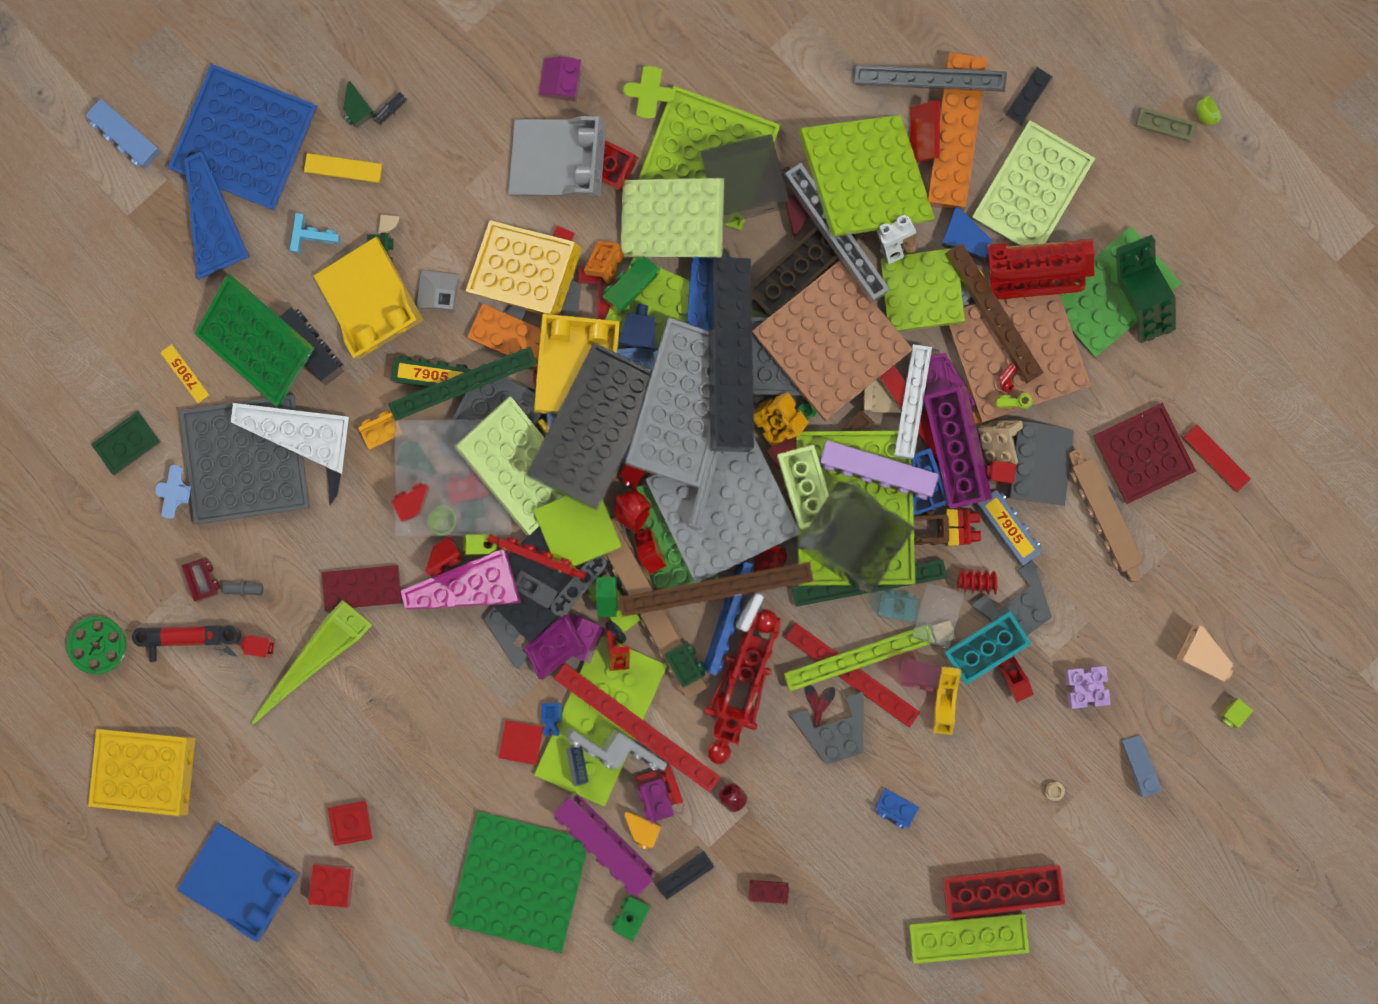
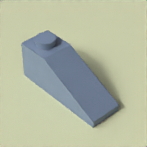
M1141 735L1122 740L1139 796L1145 797L1162 792Z

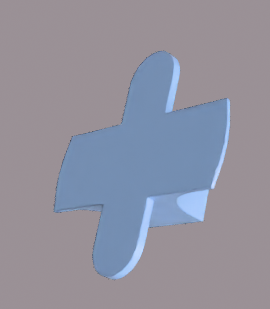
M177 465L170 466L167 483L159 482L155 489L156 495L164 498L161 516L168 519L174 518L178 505L189 502L191 486H187L182 482L181 474L183 468Z

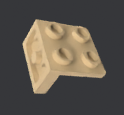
M879 378L863 390V412H901Z
M992 419L978 428L987 464L992 461L1018 464L1012 436L1016 435V432L1023 428L1022 421Z

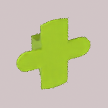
M643 66L641 84L629 82L624 85L623 91L626 96L639 98L636 116L649 119L655 118L658 101L671 102L674 100L675 92L673 89L660 87L661 68Z

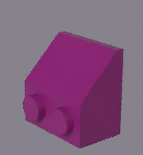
M568 57L545 58L539 96L576 102L582 69L581 59Z
M571 613L569 617L584 645L573 657L590 663L606 628Z

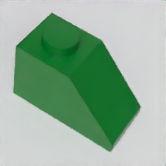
M616 577L596 578L597 617H617Z

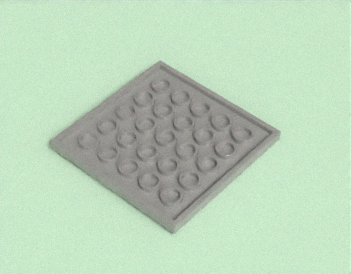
M755 438L754 448L749 452L720 451L700 525L702 530H694L687 527V524L690 523L699 488L656 474L646 479L695 583L706 580L801 534Z

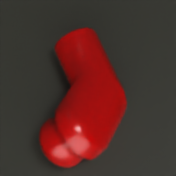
M1009 364L999 376L1000 388L1006 393L1014 390L1011 376L1017 369L1012 364Z

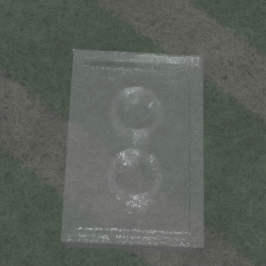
M928 582L912 638L948 649L964 593Z

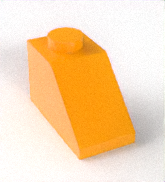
M626 810L625 818L634 841L638 842L637 846L648 850V847L653 848L662 826L656 823L651 824L650 820L646 821L645 818Z

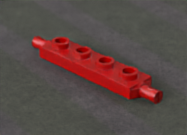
M490 534L487 542L498 545V547L572 577L575 576L582 580L586 577L587 573L576 569V566L571 564L572 561L566 558L557 559L553 557V553L545 550L543 552L537 551L535 546L528 543L522 545L514 537L498 538Z

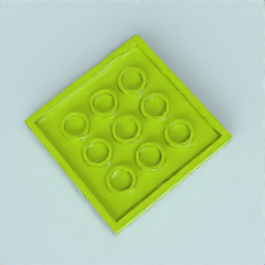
M953 248L904 255V258L888 264L886 258H881L883 280L889 288V291L885 294L887 319L898 332L966 323L961 279L945 255L947 251Z

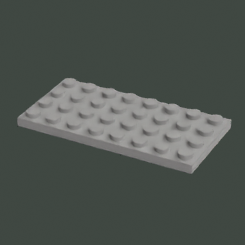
M668 318L625 464L699 488L710 452L709 331Z

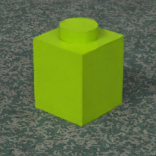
M1234 698L1220 716L1223 718L1222 722L1229 728H1240L1253 710L1241 699Z

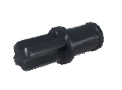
M399 92L387 104L384 103L385 106L373 115V118L377 120L383 116L377 121L382 125L392 114H396L395 112L407 101V98Z

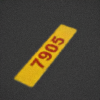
M172 344L160 352L197 403L209 396Z

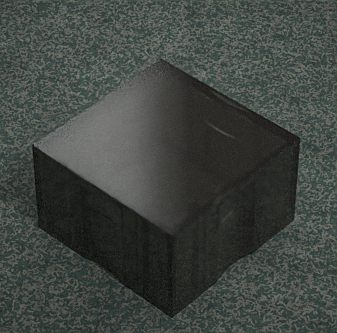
M838 481L796 546L856 589L873 593L887 572L892 559L902 549L915 527L896 513L884 508L874 497L856 484Z

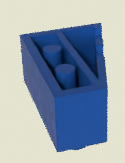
M931 448L916 453L914 460L912 459L913 467L939 475L931 498L927 497V500L915 497L916 493H913L914 516L948 504L945 487Z

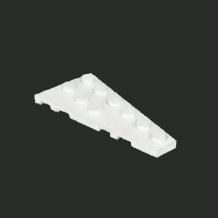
M233 403L231 423L342 474L349 417Z

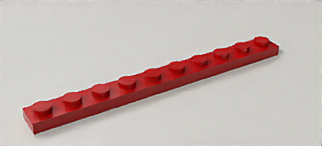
M564 663L553 678L709 793L721 778Z

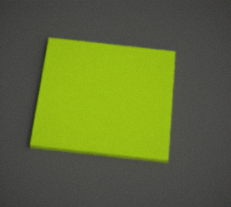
M567 496L533 510L550 552L557 559L566 558L572 561V565L577 566L622 547L603 499L597 511Z

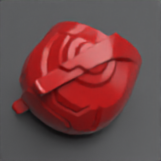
M633 486L631 491L629 490L622 495L616 496L614 514L623 526L634 533H638L645 525L652 505L644 495L638 492L636 486Z

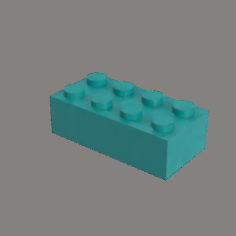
M1009 610L945 650V654L954 668L961 669L960 677L965 685L1027 648L1032 642L1012 610Z

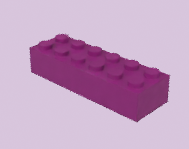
M956 387L924 396L949 508H960L993 500L967 387Z
M575 791L558 806L554 812L556 821L562 826L565 825L569 829L570 835L583 843L582 846L587 852H593L598 857L596 858L598 863L603 867L607 866L611 870L610 874L617 881L621 880L625 884L624 888L631 895L634 893L638 896L654 880L656 871Z

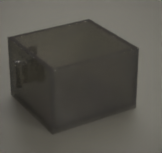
M772 134L700 151V164L704 179H724L723 224L786 209L788 197L783 177L790 170V167L780 169Z

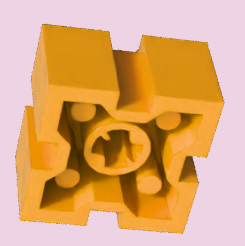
M788 392L777 396L774 401L769 399L759 403L754 410V422L758 428H764L763 435L771 446L783 442L786 437L791 439L799 436L809 423L801 410L796 411L794 408L796 403Z

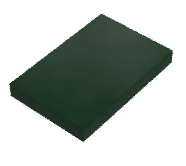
M137 411L91 445L112 475L115 476L161 443V441L142 414Z

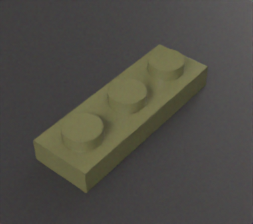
M1141 107L1135 127L1191 142L1197 123Z

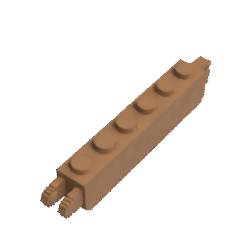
M1080 448L1068 454L1072 468H1070L1071 473H1069L1071 480L1074 484L1077 483L1080 489L1078 494L1081 500L1086 501L1088 506L1086 508L1087 513L1096 522L1094 527L1098 535H1102L1105 541L1103 546L1106 552H1110L1113 559L1111 562L1115 570H1119V572L1124 571L1129 581L1138 582L1141 579V574L1137 565L1141 563L1142 557L1096 462L1091 459L1087 460Z

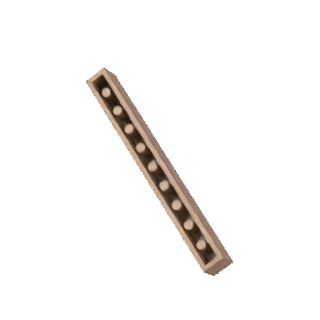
M614 517L611 521L622 547L603 555L607 561H611L613 573L623 583L621 584L623 591L629 595L656 591L657 589L639 561V557L616 517ZM668 609L640 614L642 625L648 628L651 633L650 639L654 645L657 644L660 649L659 655L661 659L669 665L664 654L685 642ZM668 668L671 677L673 679L676 678L677 682L679 683L672 668ZM704 675L703 678L684 688L679 683L678 689L688 699L707 689L710 684Z

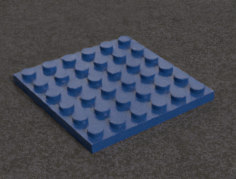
M211 64L168 169L186 176L185 158L204 151L220 190L275 211L318 106Z

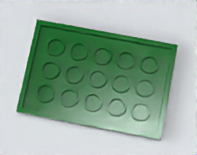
M232 275L226 276L194 333L276 407L282 404L315 349Z

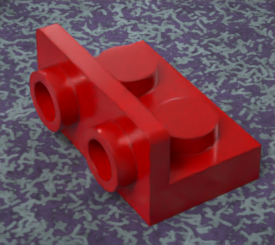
M774 546L757 554L754 572L784 567V563L787 560L786 548Z

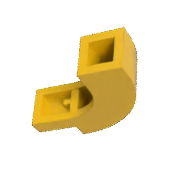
M941 667L935 694L933 733L953 734L956 696L961 669Z

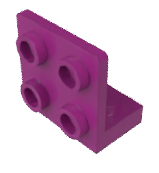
M663 778L641 784L638 794L640 801H645L646 808L643 810L646 821L650 820L651 824H654L658 820L674 816Z

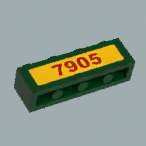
M400 356L399 359L394 358L391 381L398 384L428 388L471 369H467L468 366L463 364H456V367L449 366L448 362L437 361V364H433L428 359L419 358L418 361H412L411 357Z

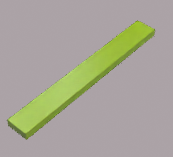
M927 624L786 672L783 675L789 692L932 644L935 641Z

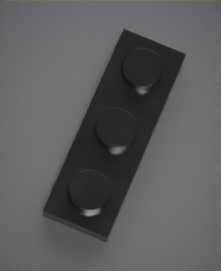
M1036 67L1005 115L1022 125L1053 76Z
M702 851L661 879L656 885L666 900H668L715 866L705 851Z

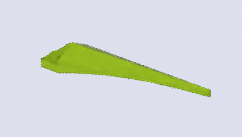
M342 600L326 616L254 716L251 724H255L299 685L358 641L372 624Z

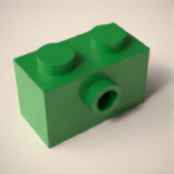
M630 895L629 899L624 898L620 906L623 910L620 916L616 914L611 925L614 926L613 932L633 942L651 905Z

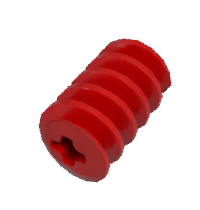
M962 568L957 578V592H959L961 587H963L964 593L967 592L968 588H971L972 593L978 588L979 594H982L983 590L986 589L987 595H989L993 589L996 595L998 587L996 571H992L989 576L988 570H984L983 574H981L980 570H976L974 575L972 569H969L966 574L965 568Z

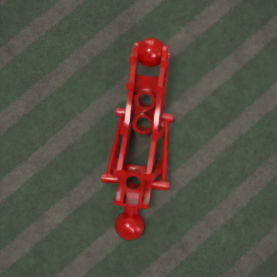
M770 609L757 610L748 631H745L741 637L735 657L727 654L725 662L728 663L709 707L704 708L703 712L705 715L715 717L712 737L718 740L712 742L707 749V755L714 764L721 765L730 759L732 752L729 742L736 745L739 744L740 733L743 727L754 731L757 730L758 725L755 721L766 675L769 676L772 672L765 665L767 659L771 658L772 646L775 639L778 638L781 626V618L777 617ZM754 628L761 633H770L768 640L752 635ZM754 652L756 655L753 656L748 653ZM745 668H746V669H749L750 671L745 672V671H743L742 669H745ZM726 675H728V681L724 692L720 693ZM737 676L743 682L751 681L742 710L728 705ZM758 693V695H757V697H756L755 705L753 706L752 703H753L755 694Z

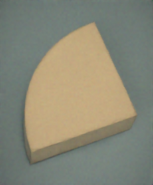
M381 215L379 234L383 235L395 229L399 224L400 216Z

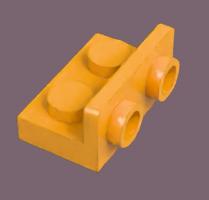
M385 411L378 415V419L373 421L368 419L358 427L369 450L404 435L398 420L395 421L392 412Z

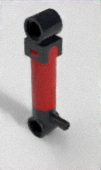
M230 625L224 627L137 628L132 633L131 638L136 646L149 647V662H157V647L222 645V643L233 645L241 639V632L236 626ZM228 630L234 632V638L230 641L226 638ZM142 632L147 634V640L144 643L139 640V635Z

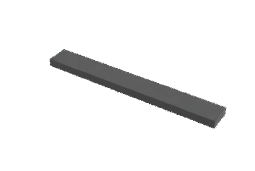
M856 65L854 84L860 86L1005 92L1007 72Z

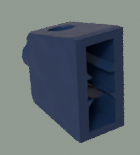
M637 304L636 314L628 313L618 345L649 350L655 349V317L647 316L648 305Z

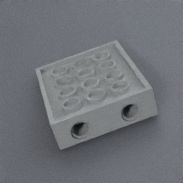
M580 116L569 120L515 119L509 195L601 197L606 121L599 116Z

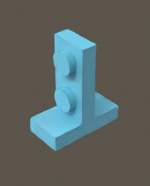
M296 213L290 251L293 254L300 255L303 240L340 245L341 237L336 231L325 230V232H318L317 228L307 227L304 230L306 217L304 214Z

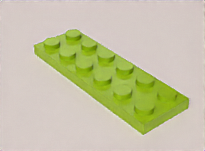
M1025 913L909 924L913 964L1029 953Z

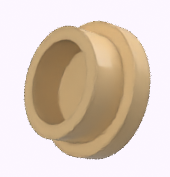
M1051 782L1046 786L1045 794L1049 800L1059 801L1063 798L1065 790L1062 784Z

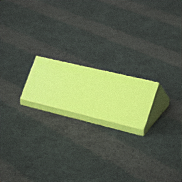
M814 445L778 454L777 457L799 529L813 528L836 520Z

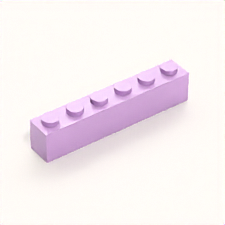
M831 441L826 442L820 465H823L825 470L834 472V469L842 471V475L848 477L857 475L860 476L861 481L871 483V480L879 482L878 486L888 489L890 486H893L900 493H916L915 497L927 500V497H932L939 475Z

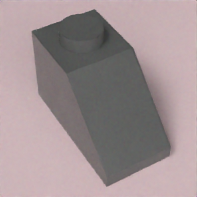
M522 570L515 579L517 591L546 608L550 607L558 593Z

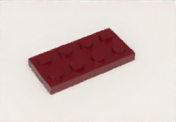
M399 565L322 572L325 611L334 610L342 600L352 608L402 604Z

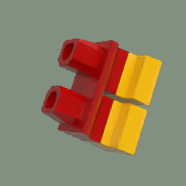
M970 509L945 510V515L949 517V527H962L949 528L950 539L946 543V547L970 545L971 543L981 541V530L971 531L970 526L971 523H980L979 512H970Z

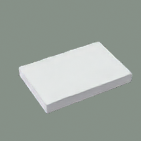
M749 593L741 599V611L739 616L735 617L733 623L735 628L748 631L764 598L762 595Z

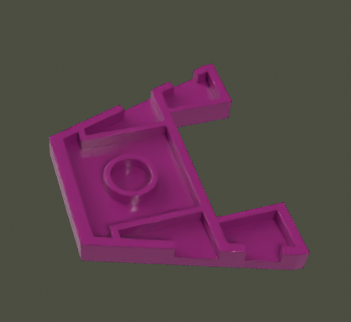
M946 353L930 357L924 396L956 387H966ZM910 360L908 361V364H907L906 383H907V377H908V371H909ZM968 391L971 406H974L975 402Z

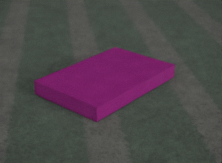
M565 614L525 646L524 650L538 678L543 680L581 650L584 645L569 615Z

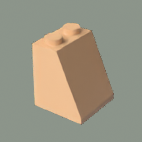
M1192 626L1175 661L1216 682L1229 680L1233 673L1231 669L1233 666L1232 662L1204 627Z

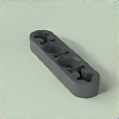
M604 556L596 557L597 560L603 559L601 562L603 566L595 568L594 571L597 572L595 576L590 570L586 569L588 565L591 568L594 566L593 560L595 558L587 561L580 571L588 572L591 575V580L588 583H582L580 578L574 576L552 602L551 609L554 614L562 616L571 609L605 569L607 561ZM570 587L578 589V595L575 598H570L567 595V590ZM564 594L572 603L569 605L566 602L563 606L565 610L563 612H556L557 607L555 604L563 602L564 599L561 596Z

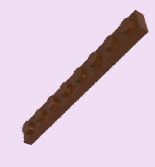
M963 243L945 253L947 259L1025 383L1027 384L1042 375L1044 372Z

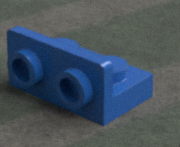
M886 788L874 807L878 811V816L885 820L890 817L895 820L893 824L901 829H904L905 826L910 828V824L920 808Z

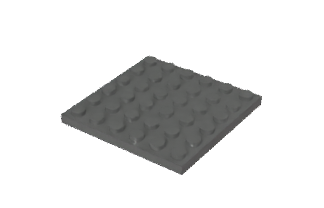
M294 394L287 395L282 404L277 407L267 398L237 402V404L297 411ZM233 403L180 411L195 525L310 508L303 456L231 423Z

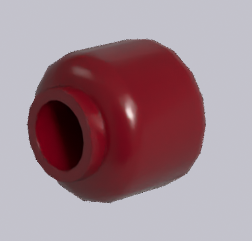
M737 784L725 785L720 791V803L730 812L740 811L747 803L748 797Z

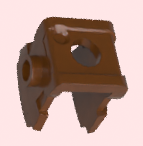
M925 512V515L914 516V521L937 520L938 538L914 539V545L930 543L933 546L949 541L948 515H936V512Z

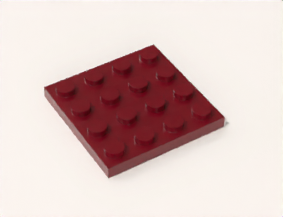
M1163 402L1093 435L1126 505L1196 472Z

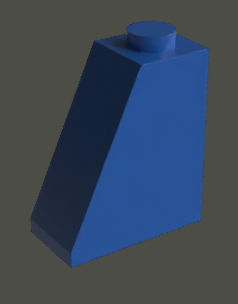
M956 207L941 246L954 248L963 243L971 257L984 261L986 257H989L987 244H991L992 239L960 208Z

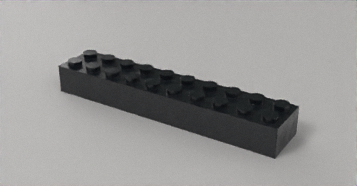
M712 257L707 262L710 450L749 452L754 448L751 258Z

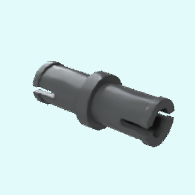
M241 581L240 583L224 582L223 594H238L241 597L246 595L262 596L263 584L246 583V581Z

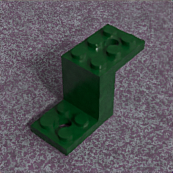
M1153 235L1116 248L1118 284L1137 316V336L1140 343L1152 341L1158 336L1169 334L1176 330V297L1156 264L1155 239Z

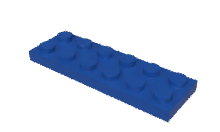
M747 562L737 564L733 576L753 573V564ZM746 594L725 598L704 661L706 669L704 672L717 675V672L721 671L723 654H726L729 648L727 641L729 635H732L735 630V624L733 623L735 617H738L741 611V598H744Z

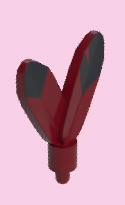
M812 685L807 686L806 694L815 712V726H819L822 713L834 699L835 688L828 689L819 700L816 689Z

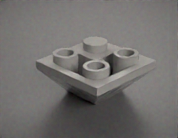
M421 270L417 308L455 313L459 275Z

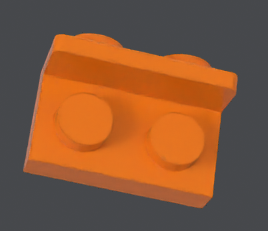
M598 241L584 268L585 274L603 277L605 283L610 284L624 258V253L619 244Z

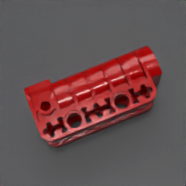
M1092 238L1009 246L1008 243L987 244L990 288L997 299L1078 293L1086 288L1085 277L1095 276V254ZM1054 283L1063 284L1061 286H1053ZM1017 286H1022L1024 289L1015 290L1014 288Z

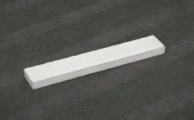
M913 344L895 457L914 460L932 347Z

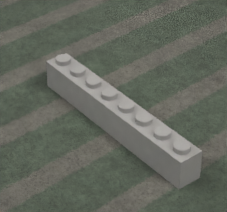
M802 163L786 172L783 179L869 302L872 304L889 291L888 286L853 236L849 234L832 237L815 182Z

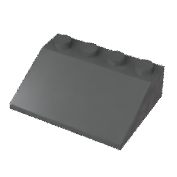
M1022 421L1023 428L1016 432L1017 434L1014 438L1018 464H1016L1014 483L1008 489L1007 499L1065 506L1070 466L1068 454L1071 452L1074 430Z

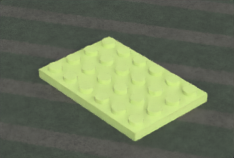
M1029 120L972 219L1018 246L1046 243L1095 158Z
M724 179L625 180L622 187L621 249L624 257H722Z
M508 397L454 447L526 535H530L540 526L533 510L561 499L565 495L526 477L545 438L513 398Z

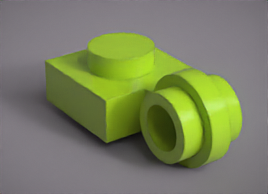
M1027 393L1019 395L1017 399L1011 398V395H1001L999 399L994 401L995 409L1015 407L1027 409L1033 402L1032 397ZM1022 398H1026L1028 403L1023 404Z

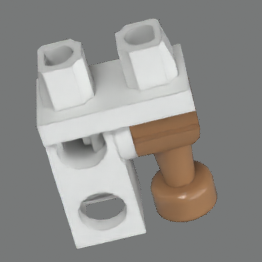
M902 215L891 226L886 223L877 230L881 243L880 248L888 264L904 258L900 244L903 245L904 251L908 253L915 252L918 249V243L915 239L917 232L908 216ZM899 252L897 255L890 257L893 253Z

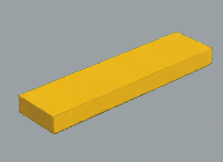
M307 153L304 172L380 184L383 165Z

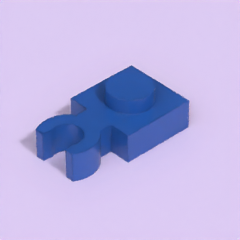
M542 703L541 723H546L543 730L544 736L550 737L551 730H553V736H559L560 730L557 723H562V703Z

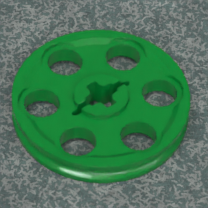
M105 617L83 619L73 627L68 636V656L71 662L85 673L104 674L110 672L121 663L125 656L126 638L124 632L117 623ZM96 621L103 623V629L100 632L94 630L93 625ZM79 629H83L86 632V637L83 640H79L76 637V632ZM114 631L119 634V640L115 643L109 639L110 633ZM100 640L99 646L101 648L94 650L93 642ZM78 648L84 651L82 659H77L74 656V652ZM110 651L117 653V659L114 662L109 661L107 658ZM93 659H97L100 662V667L97 670H93L90 667V662Z

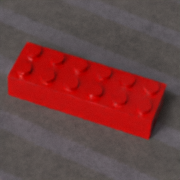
M1058 864L942 877L946 915L948 918L1065 905L1061 866Z

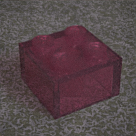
M900 659L897 682H901L900 686L914 688V685H919L920 690L933 692V688L938 689L942 665Z

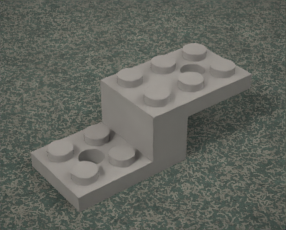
M570 727L565 733L569 737L567 740L578 748L582 745L585 747L583 750L594 759L597 756L600 757V762L610 769L613 766L618 769L628 753L639 760L643 757L646 759L644 763L656 771L658 768L664 770L667 766L663 760L616 729L612 731L602 748Z

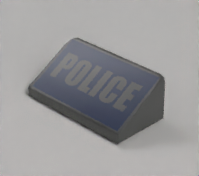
M576 746L568 747L566 750L573 786L587 784L589 780L582 746L580 748Z

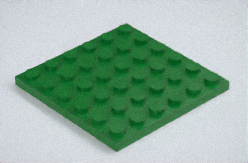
M478 811L449 925L562 953L587 851L582 846L583 843L579 839H574L568 833Z

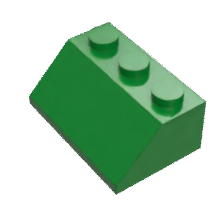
M642 256L641 259L637 257L630 264L632 268L627 273L623 271L616 278L618 282L614 286L610 284L603 291L605 294L603 300L619 315L660 275V268L645 256Z

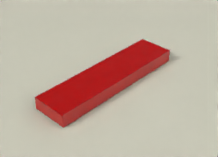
M1198 424L1183 437L1235 492H1238L1251 480Z

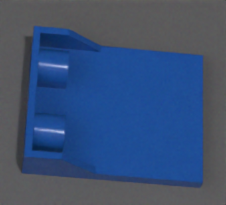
M218 823L177 891L223 918L240 933L258 942L268 929L301 873Z

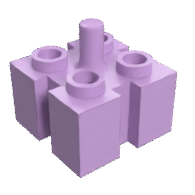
M1106 666L1087 668L1088 673H1084L1083 668L1064 670L1066 685H1071L1072 693H1067L1068 708L1087 707V702H1091V706L1111 705L1109 689H1104L1103 682H1108Z

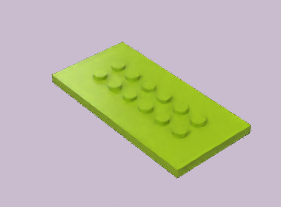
M602 636L591 662H584L580 675L644 720L667 665L630 649L629 669L610 671L607 638ZM571 692L562 712V723H557L560 734L559 736H553L552 734L534 776L570 792L575 791L579 796L605 807L626 758L618 769L614 766L610 769L600 762V757L597 756L594 759L583 751L589 782L573 786L566 749L575 745L567 740L569 737L565 733L570 727L601 748L614 729L632 741L635 738Z

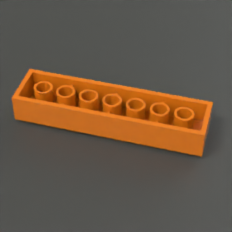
M949 52L946 69L986 70L987 58ZM942 90L940 104V158L932 160L927 194L931 207L951 210L958 207L962 211L966 208L982 91Z

